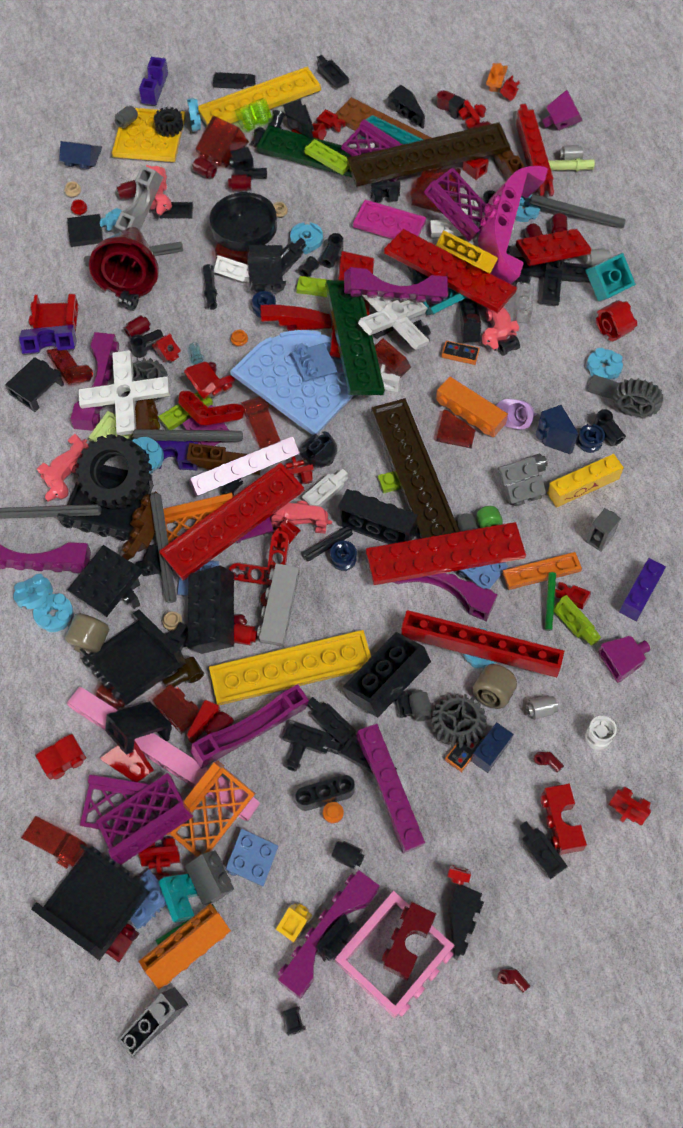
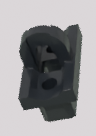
M384 180L383 182L371 183V198L374 199V202L383 201V197H389L391 202L398 201V197H400V181L388 182V180Z

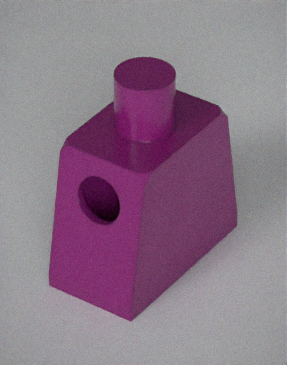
M568 90L564 91L547 106L550 115L542 119L546 128L555 124L558 130L583 121Z
M627 636L601 644L598 653L617 683H619L644 664L646 660L644 654L650 651V646L645 640L637 644L632 636Z

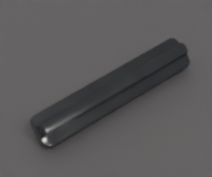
M345 526L303 551L304 559L310 561L332 548L336 542L349 538L353 535L352 529L349 526Z

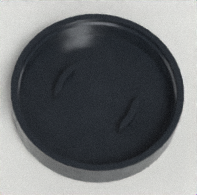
M239 192L228 195L219 200L211 210L210 225L212 235L220 245L234 251H247L249 245H266L277 231L275 207L267 198L256 193Z

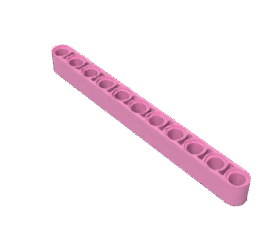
M79 687L67 702L71 709L103 730L106 727L107 714L118 711L82 687ZM154 733L135 739L145 757L193 788L209 769L207 767L201 769L195 759ZM220 777L219 789L230 788V782ZM242 789L235 790L236 802L245 801L249 796ZM231 790L220 791L221 804L232 803ZM216 792L206 795L217 803ZM253 797L238 817L248 822L260 805V802ZM224 806V808L233 813V806Z

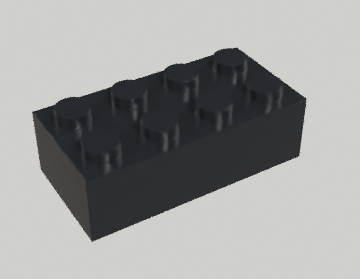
M346 489L338 506V526H349L354 532L386 544L413 540L416 534L418 515L414 512L403 510L391 503H384L375 497L365 496L359 491Z
M219 565L190 573L188 576L187 648L204 654L234 647V572Z
M395 632L343 686V689L352 703L378 718L431 663V660L423 645Z

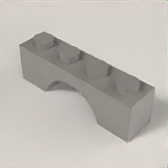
M144 165L141 166L135 179V198L128 209L121 211L115 227L120 231L129 227L141 229L164 178L157 171Z

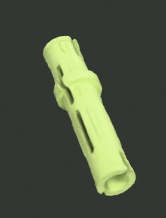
M594 159L548 160L551 170L556 171L575 170L578 172L580 170H594L595 167Z

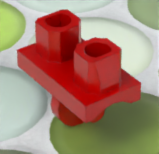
M467 99L464 101L465 107L458 112L462 120L470 116L469 119L465 120L467 128L470 129L480 123V117H485L486 108L482 104H476L473 108Z
M295 456L291 457L292 462L285 463L286 469L294 477L301 476L303 484L313 482V464L302 466L304 461H296Z
M623 787L621 790L618 789L608 805L622 815L619 820L622 823L627 818L642 826L652 811L649 809L651 803L644 798H640L639 801L631 798L633 795L632 790L627 787Z
M174 838L165 839L164 847H156V844L153 843L139 853L141 866H148L149 869L157 868V874H163V867H171L173 863H180V853Z

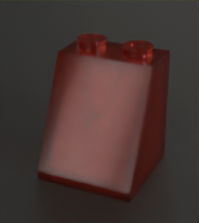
M212 116L195 150L199 154L198 157L212 161L217 167L227 168L229 166L230 151L246 147L249 141L239 127Z
M454 168L459 175H461V169ZM450 169L423 171L421 176L416 179L415 188L411 190V205L443 214L427 197L424 191L431 182L436 181ZM450 174L449 181L456 182L455 178ZM439 184L444 190H446L444 184ZM449 186V190L456 192V187Z

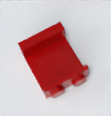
M68 294V303H40L38 295H34V301L31 302L32 315L29 316L30 326H33L34 329L74 325L76 332L79 307L76 294Z

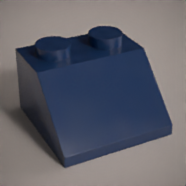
M60 141L59 161L65 162L67 166L80 164V168L90 169V166L96 165L102 147Z
M558 405L541 412L536 435L543 442L544 446L571 454L576 443L578 431L563 406Z

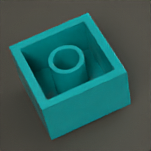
M624 253L614 255L586 269L598 301L608 299L636 285Z

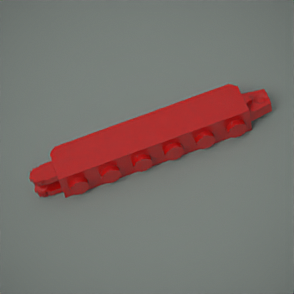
M520 104L516 128L527 167L542 166L548 168L544 183L534 192H538L539 196H544V191H548L549 196H553V175L534 109L528 110L526 104Z

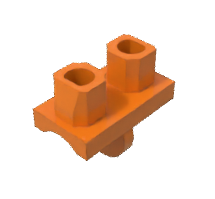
M501 63L492 64L486 85L489 86V91L498 92L499 88L502 87L508 66H503Z

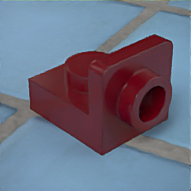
M127 923L106 954L120 962L132 943L139 936V933L131 924Z

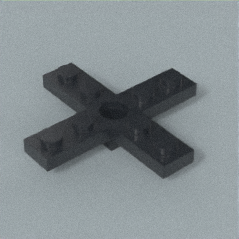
M513 256L523 262L522 274L544 277L542 304L559 306L562 280L590 283L586 269L594 266L564 262V259L529 266L523 257Z

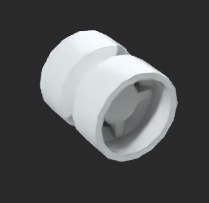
M607 716L595 717L585 733L587 745L595 750L606 749L616 735L617 727L615 722Z

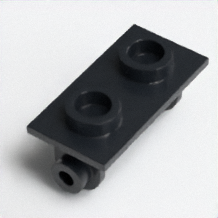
M346 914L341 916L316 946L324 962L326 959L328 961L335 960L345 947L341 943L342 940L349 943L358 932L359 926L353 921L350 923Z

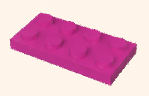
M364 200L353 222V227L394 239L403 229L420 236L426 223V217Z

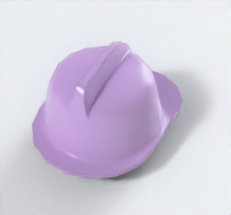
M503 399L497 404V407L508 413L505 427L526 429L532 424L534 417L537 415L534 412L533 406L522 400Z

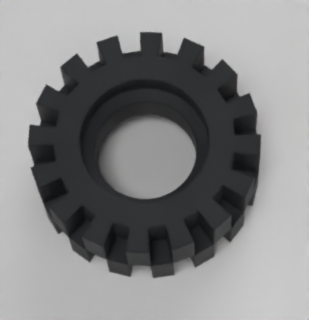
M165 107V110L161 108L160 111L157 110L156 114H154L155 129L158 134L162 136L166 134L167 137L172 134L173 137L175 133L178 135L179 131H182L184 127L182 114L177 108L170 107L168 109V107Z

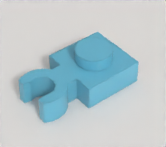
M115 208L107 213L106 218L100 220V226L107 225V230H111L122 210Z

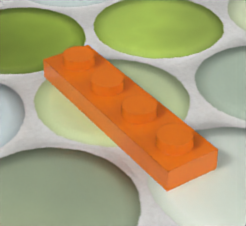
M576 552L506 569L503 570L502 575L508 590L547 581L549 572L556 573V578L581 572L582 567Z

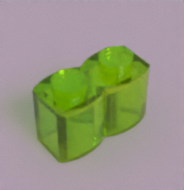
M266 98L258 99L235 110L241 129H246L247 131L254 129L258 123L262 125L269 122L268 119L272 117Z

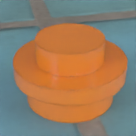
M235 330L231 335V342L235 346H243L248 342V335L243 330Z
M330 802L325 805L323 817L327 822L334 824L342 820L344 810L339 803Z

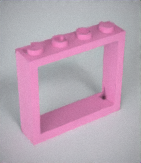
M395 891L389 895L335 959V963L394 1018L398 1015L402 1017L411 1007L408 1004L413 997L419 998L425 990L423 987L424 983L428 979L431 982L440 972L437 969L442 962L447 964L454 955L452 950L455 946L435 927L431 926L428 934L444 948L396 1006L390 1002L348 960L396 905L404 910L405 906L410 907Z

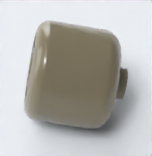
M77 613L73 617L65 639L69 644L75 646L74 650L81 653L80 649L83 648L87 652L97 653L105 642L109 626L96 618Z
M498 664L486 665L473 685V694L480 703L493 709L504 708L517 688V679L504 666Z

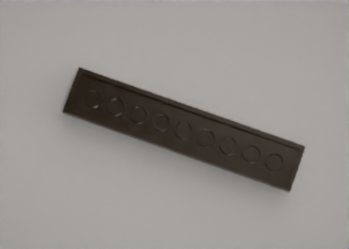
M500 122L348 157L347 164L356 187L510 151L511 146Z
M406 398L371 407V413L409 510L418 515L416 528L420 538L460 532Z

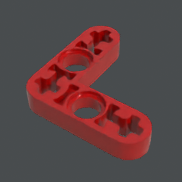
M181 391L179 393L178 403L198 424L212 425L243 418L244 407L240 404H227L208 408L194 393L190 391Z
M279 530L272 535L268 566L241 562L232 564L229 567V570L232 572L237 566L242 571H246V567H249L248 578H245L246 574L244 573L236 576L234 572V580L271 586L272 580H269L270 577H267V581H264L266 576L265 570H268L267 574L270 575L271 569H275L276 563L273 560L275 553H281L283 556V561L278 564H287L290 542L289 534L286 531ZM280 534H283V538H286V541L281 543V548L285 547V551L281 549L274 550V546L278 547L279 545L276 537L280 536ZM253 569L261 571L262 576L260 579L256 580L252 577Z

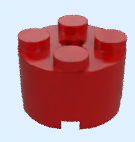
M617 300L597 311V326L603 336L607 335L609 337V341H616L637 327V321L627 301Z

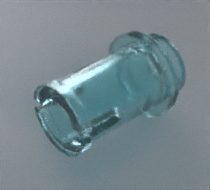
M194 343L189 345L190 360L194 365L204 361V356L201 354L198 343H195L196 348Z

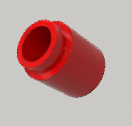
M238 623L234 625V643L249 646L253 642L256 643L257 631H255V626Z

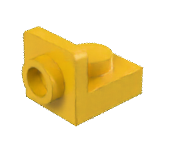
M294 903L288 908L276 930L292 942H295L306 923L311 919L312 914L309 913L308 908L304 905Z

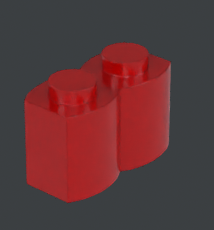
M73 734L60 739L54 745L43 749L35 755L50 780L63 777L68 769L78 768L87 758Z

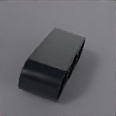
M341 775L301 787L295 795L296 805L302 811H309L325 806L330 802L349 799L354 795L355 782L351 776ZM346 783L349 784L351 788L347 791H344L340 789V786ZM327 789L331 794L324 797L320 795V792ZM307 795L311 799L309 802L303 803L300 801V798Z

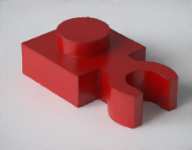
M513 75L504 82L499 91L510 101L515 98L519 90L517 86L520 84L519 80L517 82L513 81Z
M326 109L316 118V123L324 124L327 129L333 127L335 131L341 132V126L345 127V120L338 119L337 114Z
M559 582L558 589H555V597L562 598L567 595L579 609L583 610L590 598L591 591L575 585L569 588L565 583Z
M453 865L449 868L448 877L452 878L451 882L464 885V882H470L471 871H468L469 869Z

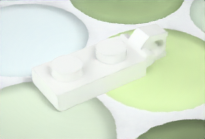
M217 256L213 272L243 282H249L247 264Z
M342 469L336 475L328 474L302 496V500L309 505L321 507L342 489L344 482L348 479V473Z

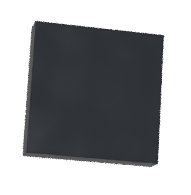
M100 214L67 218L71 247L99 244L103 241Z

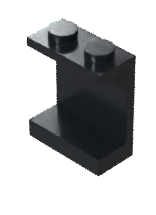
M283 245L248 246L246 254L250 291L257 293L272 291L276 293L284 290L286 281H283L281 265Z
M34 357L5 386L10 396L33 412H36L40 408L37 399L54 383L62 387L64 382L59 370L52 369L44 360L40 361Z
M150 701L107 714L105 731L125 754L133 753L135 739L158 732L165 741L170 740L171 722Z

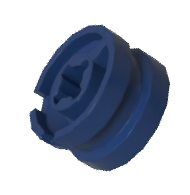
M261 291L253 296L254 314L261 318V305H276V298L271 292Z
M584 425L580 429L577 444L584 452H597L602 446L605 433L598 425Z
M348 541L336 542L330 550L332 566L340 571L352 569L357 562L356 547Z

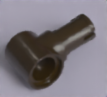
M195 657L186 658V664L177 669L178 672L162 680L168 691L183 682L195 683L204 676V672Z

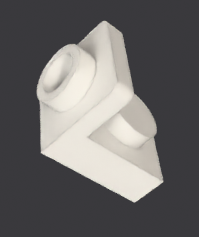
M382 364L380 371L385 390L398 392L400 376L385 373L386 365Z

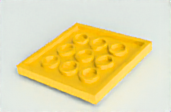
M135 108L138 112L137 119L126 128H118L112 150L113 157L175 162L183 128L181 132L179 131L178 135L175 133L173 137L172 134L169 137L166 134L162 136L155 129L154 114H156L157 109ZM180 111L181 114H182L183 125H184L185 119H186V113Z

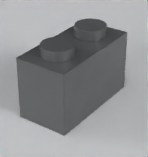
M604 508L592 523L585 542L602 552L613 538L621 518L615 512Z
M216 850L203 853L185 865L203 906L216 902L235 890Z

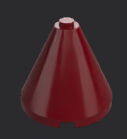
M129 227L101 241L93 249L89 260V270L97 285L104 291L108 289L115 292L117 297H120L124 290L129 291L130 294L135 293L139 297L148 294L153 289L159 275L157 260L142 232L136 227Z

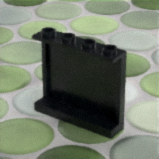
M103 465L100 474L103 486L108 489L118 487L126 479L128 470ZM153 480L148 481L147 485H149L150 487L148 491H143L142 494L144 496L146 494H151V491L154 486ZM76 482L67 505L97 504L82 493V487ZM137 498L135 499L136 504L132 506L127 504V507L123 509H110L101 506V515L68 516L58 513L57 516L61 525L66 528L73 527L86 533L94 532L103 537L111 536L120 541H129L131 537L129 534L134 528L130 525L133 520L132 515L136 509L140 508L142 503Z
M140 609L133 613L136 622L104 643L99 652L87 654L83 648L80 649L83 655L81 660L87 668L91 667L93 675L97 679L101 678L100 681L107 690L111 689L113 697L117 701L121 700L125 705L131 703L186 664L181 650Z
M81 844L80 847L85 851L83 856L45 905L41 906L36 902L31 910L100 961L150 892L144 887L146 883L136 875L134 878L130 877L131 873L121 865L119 868L115 867L116 862L105 855L102 858L100 856L101 852L91 845L87 848Z

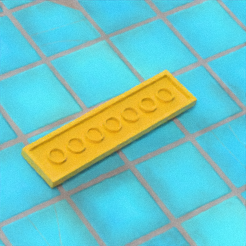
M307 66L199 105L198 113L208 130L212 131L321 91V85Z
M364 630L210 666L209 670L217 705L220 706L290 689L297 684L303 686L356 673L371 658Z

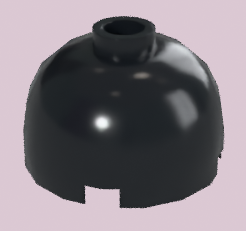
M322 431V435L314 434L302 446L303 453L300 452L304 461L309 465L313 464V467L316 468L331 465L337 454V444L329 432Z

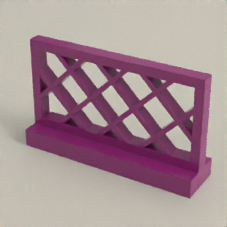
M363 119L359 128L343 143L341 149L351 156L361 155V153L374 152L403 144ZM359 134L365 139H358L357 135ZM374 143L378 148H371L370 144ZM356 144L357 149H351L348 145ZM359 144H367V148L360 149ZM399 177L388 179V181L395 182Z
M452 167L436 181L431 182L424 193L468 241H471L480 232V222L483 218L482 212L486 203ZM450 174L455 178L456 182L449 181ZM439 184H444L446 190H444ZM449 186L456 187V192L450 191ZM460 188H464L467 194L460 193ZM450 196L457 197V202H455ZM461 198L467 199V204H462ZM471 200L476 201L477 204H478V207H477V206H472V205H471ZM461 208L468 209V215ZM472 210L478 211L479 217L472 216ZM473 221H478V222H479V228L476 226V224H475Z
M166 773L96 820L109 848L108 853L110 857L119 865H122L192 818L193 815L186 806L171 775ZM168 781L167 793L159 792L161 785ZM146 795H152L149 805L141 804L143 797ZM157 796L165 797L162 807L154 806ZM170 798L177 799L179 802L171 809L167 808ZM134 807L131 817L123 816L127 808ZM139 808L147 809L144 819L136 818ZM152 810L160 811L156 819L153 821L149 820ZM111 819H116L112 830L106 829L104 824ZM121 820L129 821L125 832L118 831ZM134 822L141 823L140 830L131 833ZM122 835V841L114 846L115 836Z
M89 774V787L80 826L100 830L97 822L94 824L86 823L90 812L96 810L101 818L103 815L98 807L108 800L112 808H116L110 798L117 793L122 794L125 800H128L126 795L134 796L150 784ZM161 786L159 792L167 793L168 787ZM94 789L101 790L106 797L97 804L92 799ZM146 795L145 797H143L144 801L146 802V805H149V802L146 798L151 799L152 795ZM157 796L156 801H164L165 797ZM170 798V800H169V803H168V806H167V808H169V809H170L171 801H172L173 798ZM139 809V810H138V813H137V816H136L138 819H141V817L139 816V814H140L142 811H144L145 809ZM152 810V813L155 817H153L150 821H153L159 816V814L157 815L154 810ZM121 820L118 831L125 832L126 829H121L120 827L124 825L127 828L126 823L128 821ZM106 822V829L112 830L113 827H110L108 822ZM140 827L135 831L131 830V833L137 832L138 830H140Z

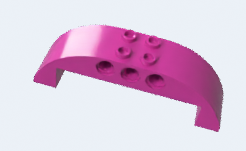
M528 166L513 173L492 195L483 211L485 215L480 222L481 229L478 238V248L498 257L490 274L509 284H512L520 276L523 266L522 261L506 253L521 196L528 198L544 183L548 170L546 167Z

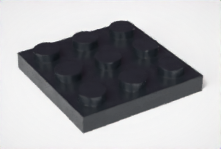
M103 545L67 590L105 617H108L142 574L143 570Z

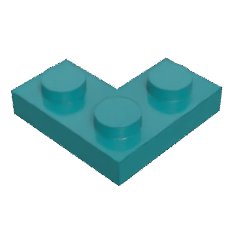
M189 874L168 876L160 879L159 884L173 923L193 918L195 915L188 898L199 895Z

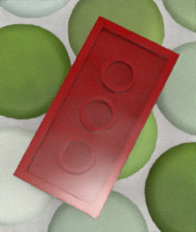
M578 229L516 240L515 244L529 266L588 255L592 249Z

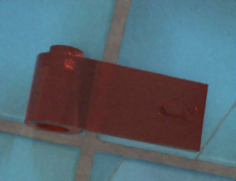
M49 349L46 351L68 384L91 381L93 377L92 369L87 364L77 365L68 350Z
M260 396L241 402V405L244 407V415L246 419H249L260 449L280 442L281 440L268 410L270 408L269 403Z
M37 816L34 817L21 837L28 843L53 855L58 859L56 863L65 869L69 866L73 868L84 851L80 845L83 844L87 847V844L81 839Z

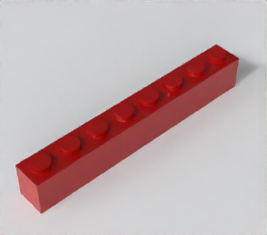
M409 610L406 611L401 627V634L414 641L555 678L558 677L565 652L557 648Z

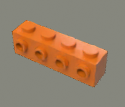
M449 377L437 389L436 401L440 405L447 407L455 415L461 416L469 424L479 428L484 434L494 438L505 426L508 413L454 378Z
M210 903L138 962L158 990H160L163 986L168 985L180 972L186 970L196 959L206 954L213 945L223 940L231 930Z

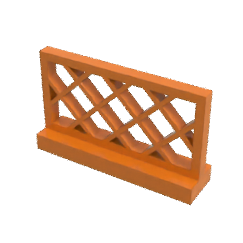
M228 493L164 508L168 544L174 537H179L176 534L182 527L187 530L190 529V527L185 525L188 519L193 518L197 520L193 526L196 525L206 515L211 514L233 498V494ZM177 523L178 526L173 532L168 530L167 524Z
M219 760L211 765L184 800L191 813L196 809H203L204 821L193 822L192 817L189 819L190 823L184 822L167 834L174 837L196 857L202 853L196 849L195 840L206 839L207 849L204 853L211 852L256 794L229 772ZM222 774L230 779V788L219 789V778ZM242 789L249 796L245 801L236 802L235 790ZM231 790L232 803L221 804L220 791ZM216 792L217 804L206 805L205 796L208 793ZM233 806L234 815L231 818L223 819L222 807ZM218 807L219 819L208 820L207 808ZM209 823H220V833L218 835L210 836ZM205 824L206 836L195 837L194 825ZM182 826H190L191 838H183L177 832Z

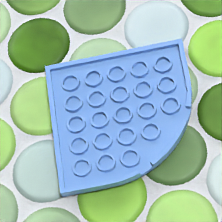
M293 330L265 339L231 370L230 375L310 434L318 435L354 395H348L341 358L330 356L338 371L337 373L304 381L291 352L296 351L300 343H304L307 347L324 343L328 352H330L331 337L322 335L318 331Z

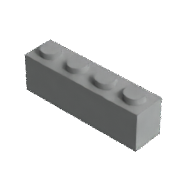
M276 563L275 569H271L269 580H272L271 588L267 587L265 599H268L267 606H263L261 617L264 620L263 624L259 625L257 637H260L261 643L284 647L300 575L299 567Z

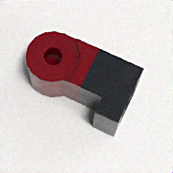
M446 90L439 91L437 93V108L450 112L451 117L457 119L460 116L458 111L465 107V99Z

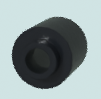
M337 841L331 857L336 858L335 861L355 869L356 866H361L365 855L362 854L363 849L346 841Z

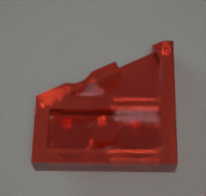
M444 409L436 442L472 449L476 430Z

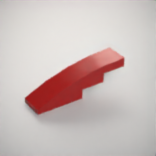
M261 305V321L279 320V326L297 325V330L331 328L330 314L298 306Z

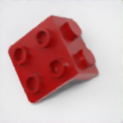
M205 361L184 370L187 378L203 399L215 397L222 392L229 391L233 388L232 384L237 380L232 375L219 379Z

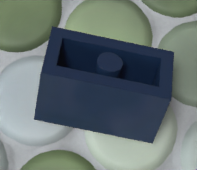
M496 722L473 753L471 762L488 773L508 747L514 734Z

